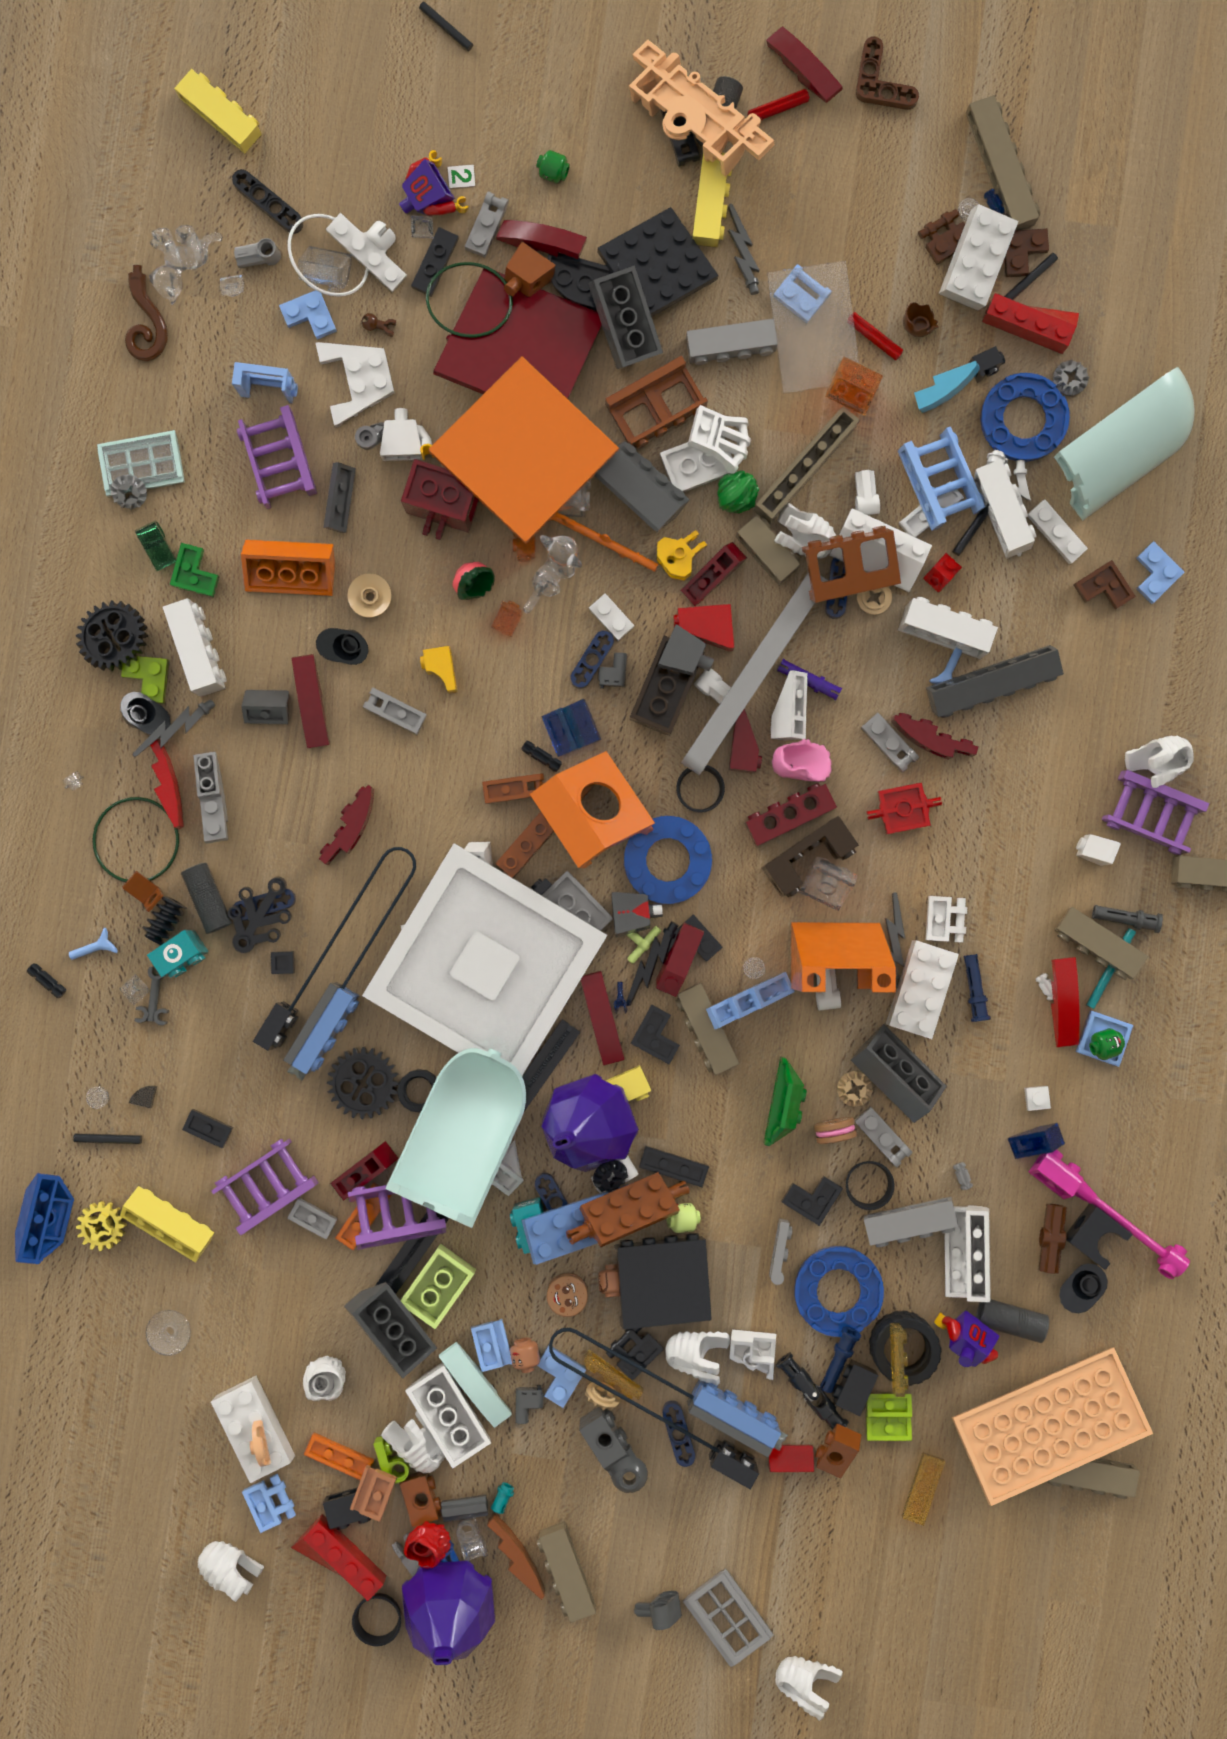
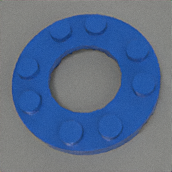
M1034 373L1013 374L997 383L986 396L980 415L981 428L989 445L994 450L1004 452L1005 457L1014 461L1025 460V462L1041 459L1055 450L1067 433L1070 419L1067 400L1056 388V384L1046 377ZM1028 397L1034 399L1042 406L1045 412L1043 430L1032 438L1021 439L1013 436L1004 424V410L1010 401L1016 398Z
M675 816L653 818L655 822L652 825L653 831L647 835L642 833L636 834L628 840L624 853V867L627 878L639 894L648 895V900L653 902L675 904L685 901L701 890L710 875L712 853L709 842L703 832L686 819ZM671 838L678 840L686 847L690 863L686 873L681 878L665 882L655 878L650 873L647 867L646 856L649 848L655 842Z
M831 1246L813 1253L801 1265L795 1279L794 1297L800 1314L813 1329L828 1336L841 1337L843 1327H851L861 1332L875 1320L882 1307L884 1287L878 1269L866 1255L850 1247ZM842 1269L849 1271L859 1282V1299L854 1307L846 1312L836 1313L829 1311L818 1300V1283L831 1270Z

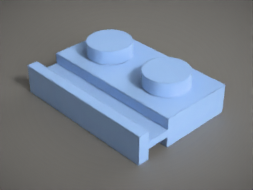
M503 1319L471 1327L482 1372L512 1364Z

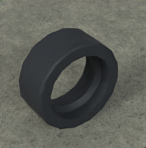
M417 1069L410 1071L401 1079L398 1084L397 1094L399 1101L406 1109L420 1113L425 1103L417 1104L410 1101L406 1094L407 1085L412 1079L419 1077L426 1079L431 1084V1087H433L437 1078L428 1070Z

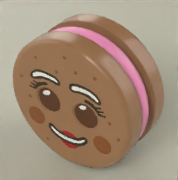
M841 1117L814 1124L817 1143L830 1144L855 1138L857 1130L855 1129L854 1118Z
M562 1273L551 1280L547 1289V1303L554 1313L562 1317H572L579 1314L587 1304L588 1289L580 1276L574 1273Z

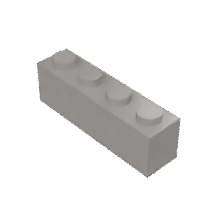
M774 319L690 330L686 333L690 364L695 363V365H704L712 360L725 362L733 357L746 359L753 354L767 356L776 351L778 345Z
M952 1197L864 1215V1223L870 1246L876 1245V1247L887 1246L890 1241L895 1240L898 1243L911 1240L910 1237L918 1235L920 1238H927L937 1231L950 1233L958 1227Z

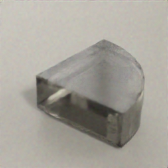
M151 1085L139 1089L132 1095L129 1103L152 1108L157 1086Z

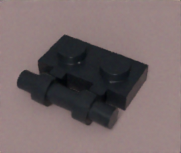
M642 1328L625 1329L622 1337L618 1341L614 1340L611 1343L610 1349L646 1368L664 1350V1347L649 1332L641 1338L638 1332ZM632 1339L636 1344L627 1352L623 1347ZM606 1352L609 1358L612 1359L614 1357V1355L610 1354L609 1352ZM621 1359L617 1362V1366L632 1381L642 1372Z

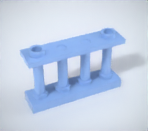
M951 426L947 427L939 435L941 439L919 448L914 447L913 442L910 441L904 443L897 451L931 531L940 528L946 523V516L970 507L975 515L985 507L984 497L977 489L958 445V437L952 431ZM945 447L949 460L928 468L923 467L920 456ZM954 468L958 480L936 488L931 486L928 479L929 476ZM962 487L967 498L966 500L945 508L940 507L937 500L938 496Z

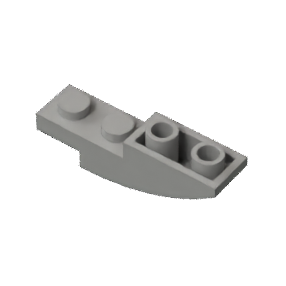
M216 752L193 755L197 795L201 805L204 842L208 844L228 840L226 823L228 822L217 754Z

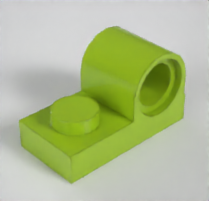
M382 1436L376 1437L373 1444L381 1470L396 1476L395 1484L404 1481L408 1477L411 1468L409 1463L404 1462V1459L398 1455L391 1457L393 1454L392 1445L388 1444ZM400 1464L404 1467L405 1471L399 1473L394 1469V1466Z

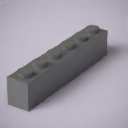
M1049 645L926 687L932 712L938 717L944 718L953 715V712L958 710L972 709L978 703H990L996 697L1013 695L1016 690L1022 688L1031 689L1037 683L1043 681H1054L1057 679V676L1064 673L1058 649Z

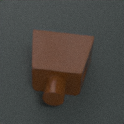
M522 242L506 266L504 279L507 284L504 286V290L510 296H514L520 291L525 296L530 297L551 282L555 274L556 265Z

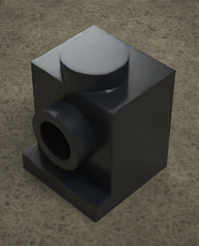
M996 346L970 359L969 363L976 361L980 367V370L974 376L976 382H981L985 375L989 377L999 371V367L1005 364V357L1001 351H998Z

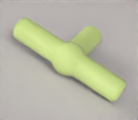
M654 926L645 938H642L637 932L628 934L627 936L638 946L628 956L627 960L634 964L643 952L650 948V944L654 941L655 936L661 933V930Z

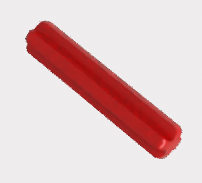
M802 89L748 111L747 116L753 113L763 120L807 103L810 99L807 89Z
M856 312L849 316L847 323L894 360L900 358L903 353L901 347Z

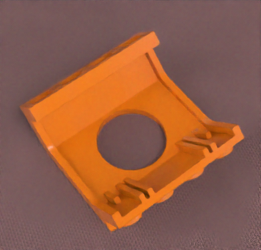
M607 751L556 774L530 793V796L578 868H587L592 864L591 860L612 846L636 834L642 833L647 835L654 830L652 827L655 823ZM593 784L602 785L610 789L616 795L619 802L617 816L609 820H599L589 815L581 803L582 790Z

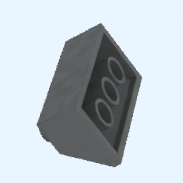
M635 265L588 283L617 369L663 353Z
M624 441L618 445L619 451L594 476L654 531L658 532L679 515L689 502V499L681 489L676 488L668 480L667 476L654 468L648 459L642 457L633 445Z
M885 1024L858 1049L851 1059L857 1068L913 1123L932 1110L947 1087Z
M386 1282L362 1290L344 1305L391 1367L402 1378L408 1375L437 1349Z

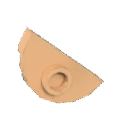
M262 1420L253 1422L252 1441H250L251 1454L255 1455L260 1467L270 1465L271 1463Z

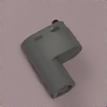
M614 653L613 667H599L598 681H600V689H604V686L625 687L626 653Z
M537 1385V1387L516 1388L515 1423H529V1408H543L544 1393H542L541 1385Z

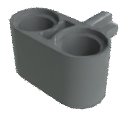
M666 1591L659 1594L651 1603L638 1602L635 1604L634 1613L638 1617H651L652 1626L655 1630L668 1629L682 1616L679 1594L677 1591Z

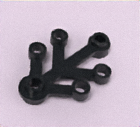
M277 876L268 882L269 891L257 911L253 901V890L250 887H243L239 891V898L244 901L250 923L245 930L241 918V907L234 905L229 908L228 916L233 919L236 930L232 943L238 952L247 953L257 943L266 941L274 943L280 939L281 933L276 928L270 929L267 933L256 935L254 933L258 927L279 922L287 924L291 920L292 914L288 910H282L277 914L265 916L275 897L286 890L287 883L284 878ZM273 883H278L280 890H274ZM243 890H247L250 893L248 898L243 896ZM232 909L238 910V916L232 914ZM281 914H287L288 920H283ZM270 932H275L277 934V938H271ZM240 939H245L247 941V945L242 946L240 944Z

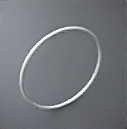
M312 214L301 218L294 224L288 237L289 258L298 275L313 289L330 296H346L359 290L367 279L369 272L367 269L361 283L353 290L344 293L322 290L302 275L294 262L291 252L293 232L300 223L307 219L320 217L334 220L335 217L324 214Z

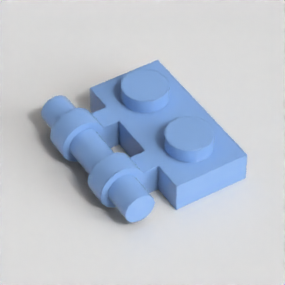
M278 1474L270 1477L273 1486L267 1488L263 1480L242 1491L260 1533L281 1524L282 1519L279 1514L285 1512L288 1519L296 1516L293 1509L294 1503L292 1499L288 1498L285 1491L286 1485L284 1481L280 1480ZM274 1494H277L281 1502L278 1506H275L271 1497Z

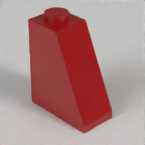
M731 604L678 608L677 615H673L674 627L675 625L682 627L706 644L726 651L734 650Z

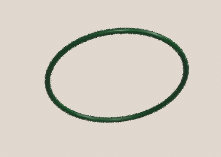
M460 262L441 269L434 275L427 287L426 305L432 319L442 329L460 337L476 338L489 335L505 324L512 311L513 299L510 295L507 315L498 326L490 331L480 334H463L441 324L431 310L429 293L433 282L446 270L464 265L477 266L492 272L504 285L507 284L498 272L479 263Z
M130 797L113 803L100 815L94 827L92 843L98 863L110 876L122 882H127L128 879L121 878L110 872L98 855L96 848L97 829L102 818L109 810L126 801H146L158 806L166 813L162 805L148 798ZM174 828L176 835V845L170 862L158 874L150 878H147L150 881L161 876L164 872L167 871V869L173 863L179 848V833L177 828Z

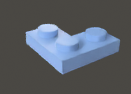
M317 290L279 305L288 328L309 320L316 339L337 332L323 296Z
M1153 541L1136 558L1151 573L1136 589L1153 604L1185 572Z
M548 1345L537 1366L555 1376L544 1394V1397L564 1408L582 1376L556 1362L549 1352ZM553 1347L554 1354L560 1360L585 1373V1366Z

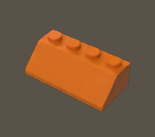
M245 540L241 552L245 591L333 596L335 569L333 544Z

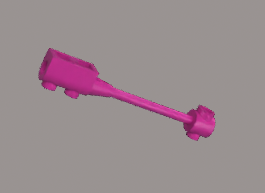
M1045 1150L1039 1155L1029 1170L1032 1176L1062 1199L1071 1198L1075 1195L1101 1209L1159 1255L1157 1263L1160 1264L1158 1271L1163 1276L1174 1279L1185 1272L1190 1263V1260L1185 1256L1187 1253L1185 1248L1177 1244L1174 1247L1169 1245L1165 1249L1098 1198L1097 1194L1083 1180V1177L1079 1175L1080 1167L1071 1162L1067 1165L1061 1161L1063 1155L1058 1150Z

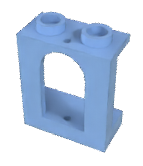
M240 362L234 363L232 385L240 397L249 398L251 384L282 388L281 391L288 402L293 403V397L297 396L298 385L288 369Z

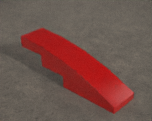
M157 739L150 745L158 759V762L152 764L151 767L161 783L160 786L154 788V791L174 828L181 829L184 827L178 781L170 757L164 746L160 749V739Z
M1076 957L1052 959L1054 981L1051 982L1054 1003H1051L1056 1047L1079 1045L1080 1006Z

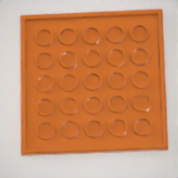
M522 356L428 451L526 544L619 451V447Z

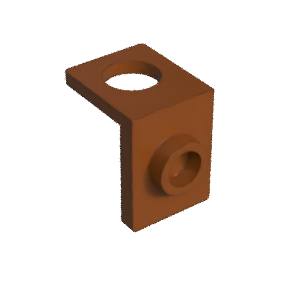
M135 871L122 886L126 892L143 903L148 912L163 897L160 888L138 871Z

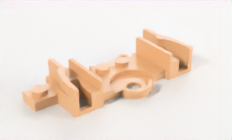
M649 40L633 53L634 61L645 70L629 85L632 101L637 103L641 99L642 105L649 111L651 117L660 109L664 112L667 111L662 125L665 134L669 138L683 140L687 139L690 131L693 132L696 138L703 143L704 159L707 162L709 160L711 162H714L716 159L719 160L724 176H727L736 166L745 150L760 160L774 146V140L759 128L761 119L756 114L752 113L745 119V116L734 108L733 102L727 107L722 106L725 103V96H718L701 83L698 72H692L688 77L687 70L681 66L680 56L677 53H671L666 58V53ZM682 116L686 119V123L680 127L673 124L674 119ZM727 142H731L734 146L722 156L721 153Z

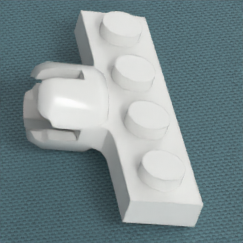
M339 213L326 228V231L393 293L407 277V274L386 255V251L396 240L394 232L390 228L386 231V224L376 221L367 232L363 233L344 215Z

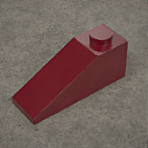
M733 542L725 545L680 591L694 606H697L729 577L747 557Z
M744 708L734 724L729 770L755 774L756 770L761 768L762 756L758 755L759 748Z
M683 923L656 978V989L677 997L686 979L704 931Z
M385 1141L330 1184L344 1201L348 1198V1192H352V1189L356 1187H363L399 1158Z

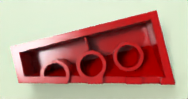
M995 293L989 302L982 322L1063 354L1068 348L1077 327L1079 313L1026 306Z
M323 1514L291 1547L343 1577L367 1601L384 1585L387 1575L340 1530H337V1528L329 1529L327 1518Z

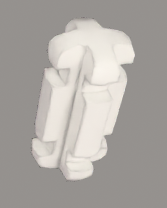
M1041 974L1036 978V982L1040 983L1039 987L1042 992L1048 996L1047 1000H1053L1052 981L1047 978L1048 974Z

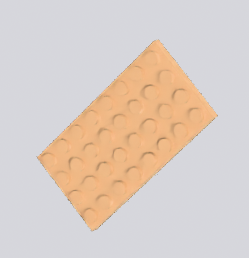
M1114 1347L952 1417L990 1506L1153 1434Z

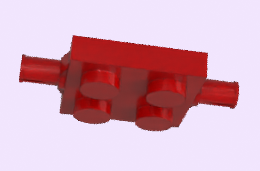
M921 782L878 791L879 809L866 811V814H875L868 816V820L881 818L887 835L931 826L929 810L932 807L942 806V802L933 803L941 801V797L927 799Z

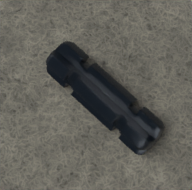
M528 740L521 748L523 752L528 755L531 754V757L545 766L548 765L555 772L562 765L560 760L552 758V755L538 746L535 747Z
M33 963L27 969V973L31 977H36L35 980L48 991H52L51 994L56 998H61L65 994L66 988L61 984H57L58 981L46 971H42L38 964Z

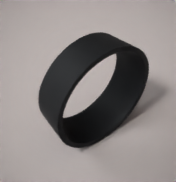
M706 765L703 770L715 776L719 783L720 792L716 802L708 808H692L681 797V782L692 770L689 768L685 769L678 778L676 785L677 796L680 802L691 811L699 813L708 812L717 807L723 799L725 793L724 780L721 774L709 765Z
M865 1161L856 1164L849 1171L846 1178V1192L849 1199L857 1207L864 1210H876L885 1206L893 1196L895 1188L894 1178L889 1169L883 1164L875 1161ZM863 1164H874L880 1167L887 1176V1191L880 1200L874 1203H862L856 1200L849 1191L848 1180L851 1173Z
M375 1593L371 1599L385 1600L396 1609L399 1618L396 1627L390 1633L383 1636H374L362 1628L359 1622V1610L361 1605L367 1601L365 1598L356 1607L352 1616V1627L355 1635L363 1643L375 1647L383 1646L393 1641L401 1628L399 1605L392 1597L383 1593Z

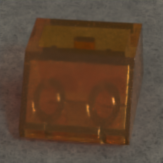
M843 357L830 380L825 397L865 416L883 375Z

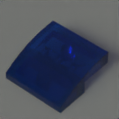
M585 699L541 716L558 757L602 740Z

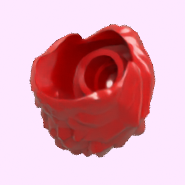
M425 1521L410 1532L403 1550L407 1559L418 1561V1565L422 1568L436 1567L446 1556L451 1546V1543H449V1532L446 1531L444 1524Z

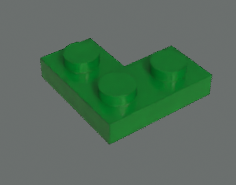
M181 543L169 585L214 598L219 576L199 570L204 553L203 548Z

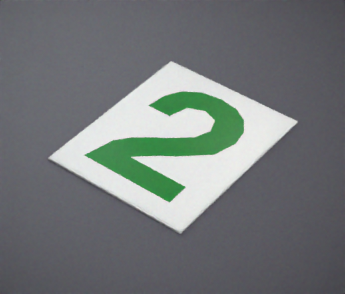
M474 165L448 167L449 188L475 186Z

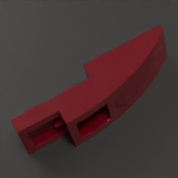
M905 713L894 715L891 719L892 724L908 740L936 756L949 760L953 758L954 752L970 757L977 755L979 746L973 745L971 740H953L951 735L939 733V736L936 735L938 726L933 725L931 720H913L911 715Z
M367 785L366 788L362 786L355 794L357 799L352 805L348 803L341 811L343 816L340 819L347 825L345 827L341 826L334 834V837H336L331 844L327 843L321 849L319 860L324 864L329 865L341 850L350 854L361 838L368 823L374 801V788L370 785Z

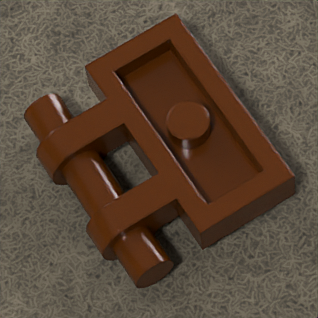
M957 209L943 213L941 218L933 223H927L922 230L918 231L921 239L929 236L931 241L926 244L925 248L936 265L954 255L963 232L964 221L958 225H955L953 220L960 216ZM945 226L948 231L939 236L937 230Z

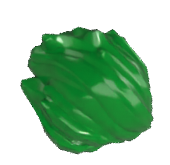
M741 470L734 474H726L720 478L717 495L719 508L722 511L740 514L755 507L759 488L753 475Z

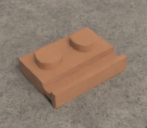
M367 1465L350 1510H356L360 1514L380 1522L397 1477Z

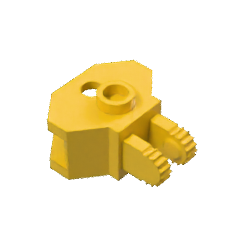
M696 530L684 539L676 540L664 537L657 542V562L670 578L685 581L691 576L692 561L707 546L705 541L700 542L692 550L687 545L699 535ZM672 560L674 563L670 564L667 561Z

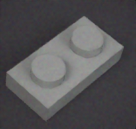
M300 1197L287 1218L324 1239L328 1238L338 1218Z

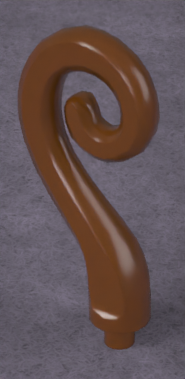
M133 265V272L128 273L129 289L135 302L153 322L156 338L154 344L149 349L138 348L135 344L137 335L142 334L147 342H151L153 339L151 329L148 326L138 324L127 331L125 344L128 352L137 360L151 361L160 356L166 347L167 326L160 311L147 295L146 275L142 273V266Z

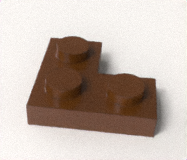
M1048 228L1017 230L1014 232L1004 258L1006 277L1027 276L1029 274L1028 254L1048 253Z
M1113 560L1073 584L1085 603L1104 592L1115 610L1136 597Z

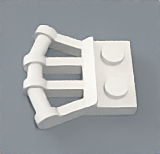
M700 405L696 410L688 445L705 452L706 456H714L724 465L727 472L734 474L739 468L738 465L748 455L746 449L751 442L747 430L749 426L748 419L724 416ZM726 426H735L739 429V432ZM721 436H724V437H726V438H728V439H731V440L737 442L738 445H736V444H734V443H731V442H729V441H727V440H724V439H722V438H720V437H721ZM722 450L734 454L733 459Z

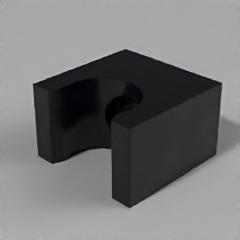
M1088 1204L1066 1233V1240L1106 1270L1110 1263L1099 1254V1239L1104 1234L1111 1232L1128 1241L1133 1234L1097 1206Z

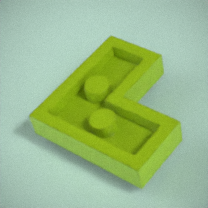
M136 656L137 661L129 660L130 666H127L125 663L122 664L121 677L143 680L141 693L156 703L165 704L168 659Z

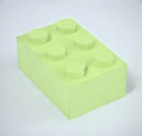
M440 1243L400 1301L407 1310L436 1329L475 1274L476 1268Z

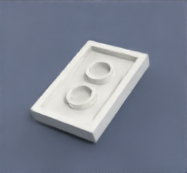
M688 442L660 453L670 482L683 492L718 480L724 475L729 474L724 465L714 456H706L705 452L689 446ZM722 450V451H724L729 457L732 458L731 453H729V452H727V451H725V450Z

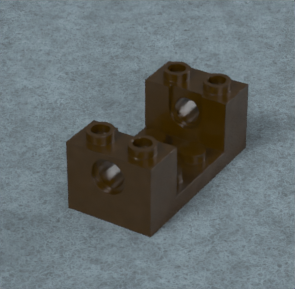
M839 816L833 818L761 867L781 897L785 895L791 897L801 890L799 886L803 882L789 861L793 863L804 856L802 851L806 848L810 851L824 843L835 860L838 858L844 860L856 853L854 848L859 846V844Z

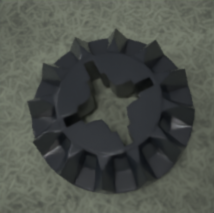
M616 1160L602 1163L593 1174L595 1187L601 1192L607 1191L610 1193L614 1189H619L620 1185H626L625 1179L629 1177L627 1168L622 1162ZM613 1172L615 1177H612V1180L609 1182L608 1178L611 1177Z

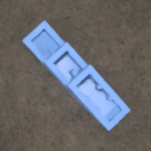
M783 972L707 1008L706 1011L714 1029H718L736 1019L764 1008L795 991L791 989V982L787 973Z

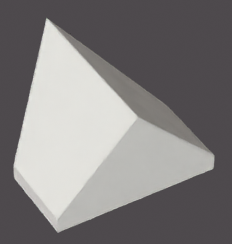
M515 1140L509 1145L492 1185L508 1196L524 1181L521 1175Z

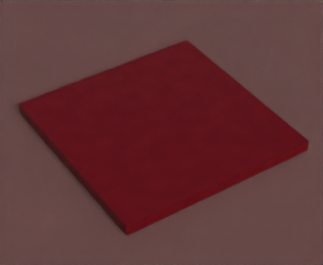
M483 268L453 331L463 334H480L490 331L503 321L509 309V295L504 290L505 285L495 274ZM498 272L503 278H505V274ZM542 289L530 297L518 291L512 296V311L501 328L489 335L476 338L460 337L451 334L433 370V374L484 394L523 356L557 390L569 399L602 324L598 312Z

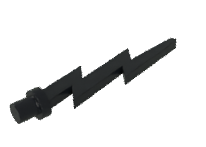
M671 921L668 928H664L661 945L657 936H655L646 966H644L642 960L640 961L626 1001L627 1006H631L642 980H644L646 987L649 988L658 956L662 964L665 963L672 938H675V932L679 926L675 922Z

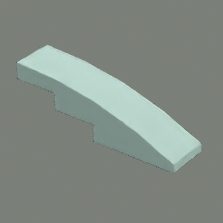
M457 1342L439 1354V1358L451 1375L494 1428L512 1415L511 1409L498 1396L497 1390L484 1377L481 1369Z

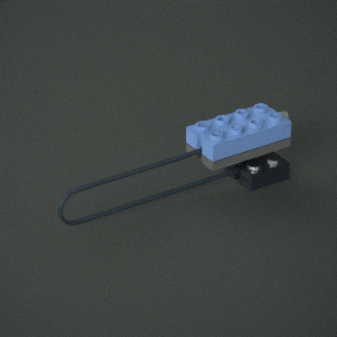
M393 847L382 855L291 1005L284 1001L276 1003L252 1041L267 1051L283 1045L287 1038L285 1032L287 1029L293 1028L299 1018L296 1016L299 1010L294 1008L385 857L396 850L406 852L413 861L410 875L343 985L338 982L329 984L283 1060L291 1065L287 1072L292 1075L295 1074L301 1081H303L306 1074L319 1070L325 1060L322 1056L327 1051H330L336 1042V1039H334L336 1033L342 1032L348 1023L346 1020L347 1015L353 1013L360 1003L357 1001L360 995L346 988V985L415 873L416 859L408 849Z
M570 1327L561 1328L551 1336L549 1352L556 1362L710 1448L711 1451L708 1455L709 1460H711V1468L750 1490L759 1475L757 1463L752 1454L747 1451L741 1453L735 1449V1445L727 1440L722 1442L717 1439L714 1445H711L560 1360L553 1352L552 1344L555 1337L562 1332L575 1333L689 1397L687 1405L689 1406L688 1412L766 1457H769L773 1450L772 1448L780 1451L782 1442L788 1436L780 1431L779 1424L776 1421L777 1418L766 1411L764 1414L759 1412L753 1403L746 1400L745 1402L738 1400V1396L727 1389L724 1392L717 1388L718 1385L698 1380L692 1394L576 1329Z

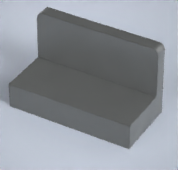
M246 690L241 706L244 723L288 724L289 713L287 704L290 696L289 691Z

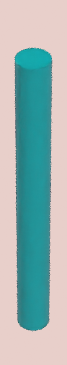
M1128 928L1123 940L1130 944L1136 931ZM1108 965L1086 1006L1092 1009L1096 1007L1115 969Z

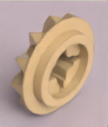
M888 586L857 593L856 599L859 608L865 611L866 614L877 615L889 608L892 601V593ZM870 592L873 594L882 593L877 599L878 603L875 601L867 603L871 597Z
M858 1071L844 1074L837 1085V1093L841 1101L852 1107L863 1106L870 1100L873 1092L870 1079ZM851 1080L856 1086L864 1085L858 1090L859 1098L855 1093H847L852 1089Z
M593 1382L587 1386L585 1395L588 1397L589 1402L594 1403V1407L598 1406L602 1410L608 1409L609 1411L618 1407L620 1403L618 1396ZM601 1382V1383L605 1384L606 1386H608V1387L614 1389V1388H613L612 1386H610L609 1384L604 1383V1382Z

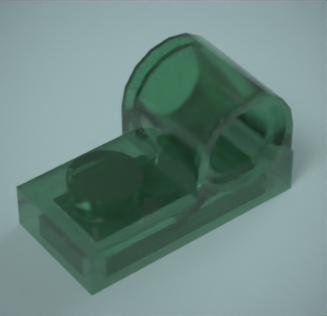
M157 520L135 530L156 571L176 563V558Z

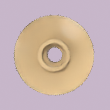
M363 574L352 581L348 589L347 598L350 607L355 613L363 617L372 618L381 615L387 610L391 603L392 594L390 586L381 576ZM370 593L374 594L372 601L367 600V595Z

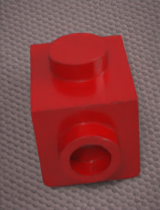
M945 553L923 579L937 592H940L960 571L962 566Z

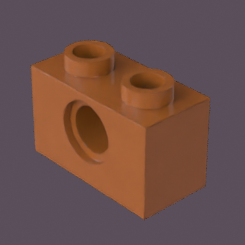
M836 1424L832 1431L829 1430L827 1432L824 1444H820L816 1450L815 1457L818 1458L816 1468L841 1479L859 1452L862 1434Z
M422 1472L408 1475L399 1484L412 1527L421 1525L425 1521L438 1520L441 1511V1500L434 1493L436 1484L433 1475L429 1476V1473ZM423 1493L427 1496L428 1500L420 1501L416 1495Z

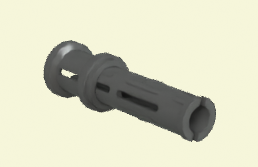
M1095 905L1092 911V919L1132 925L1136 930L1143 928L1159 933L1162 928L1163 915L1159 913L1152 915L1144 913L1143 910L1130 912Z

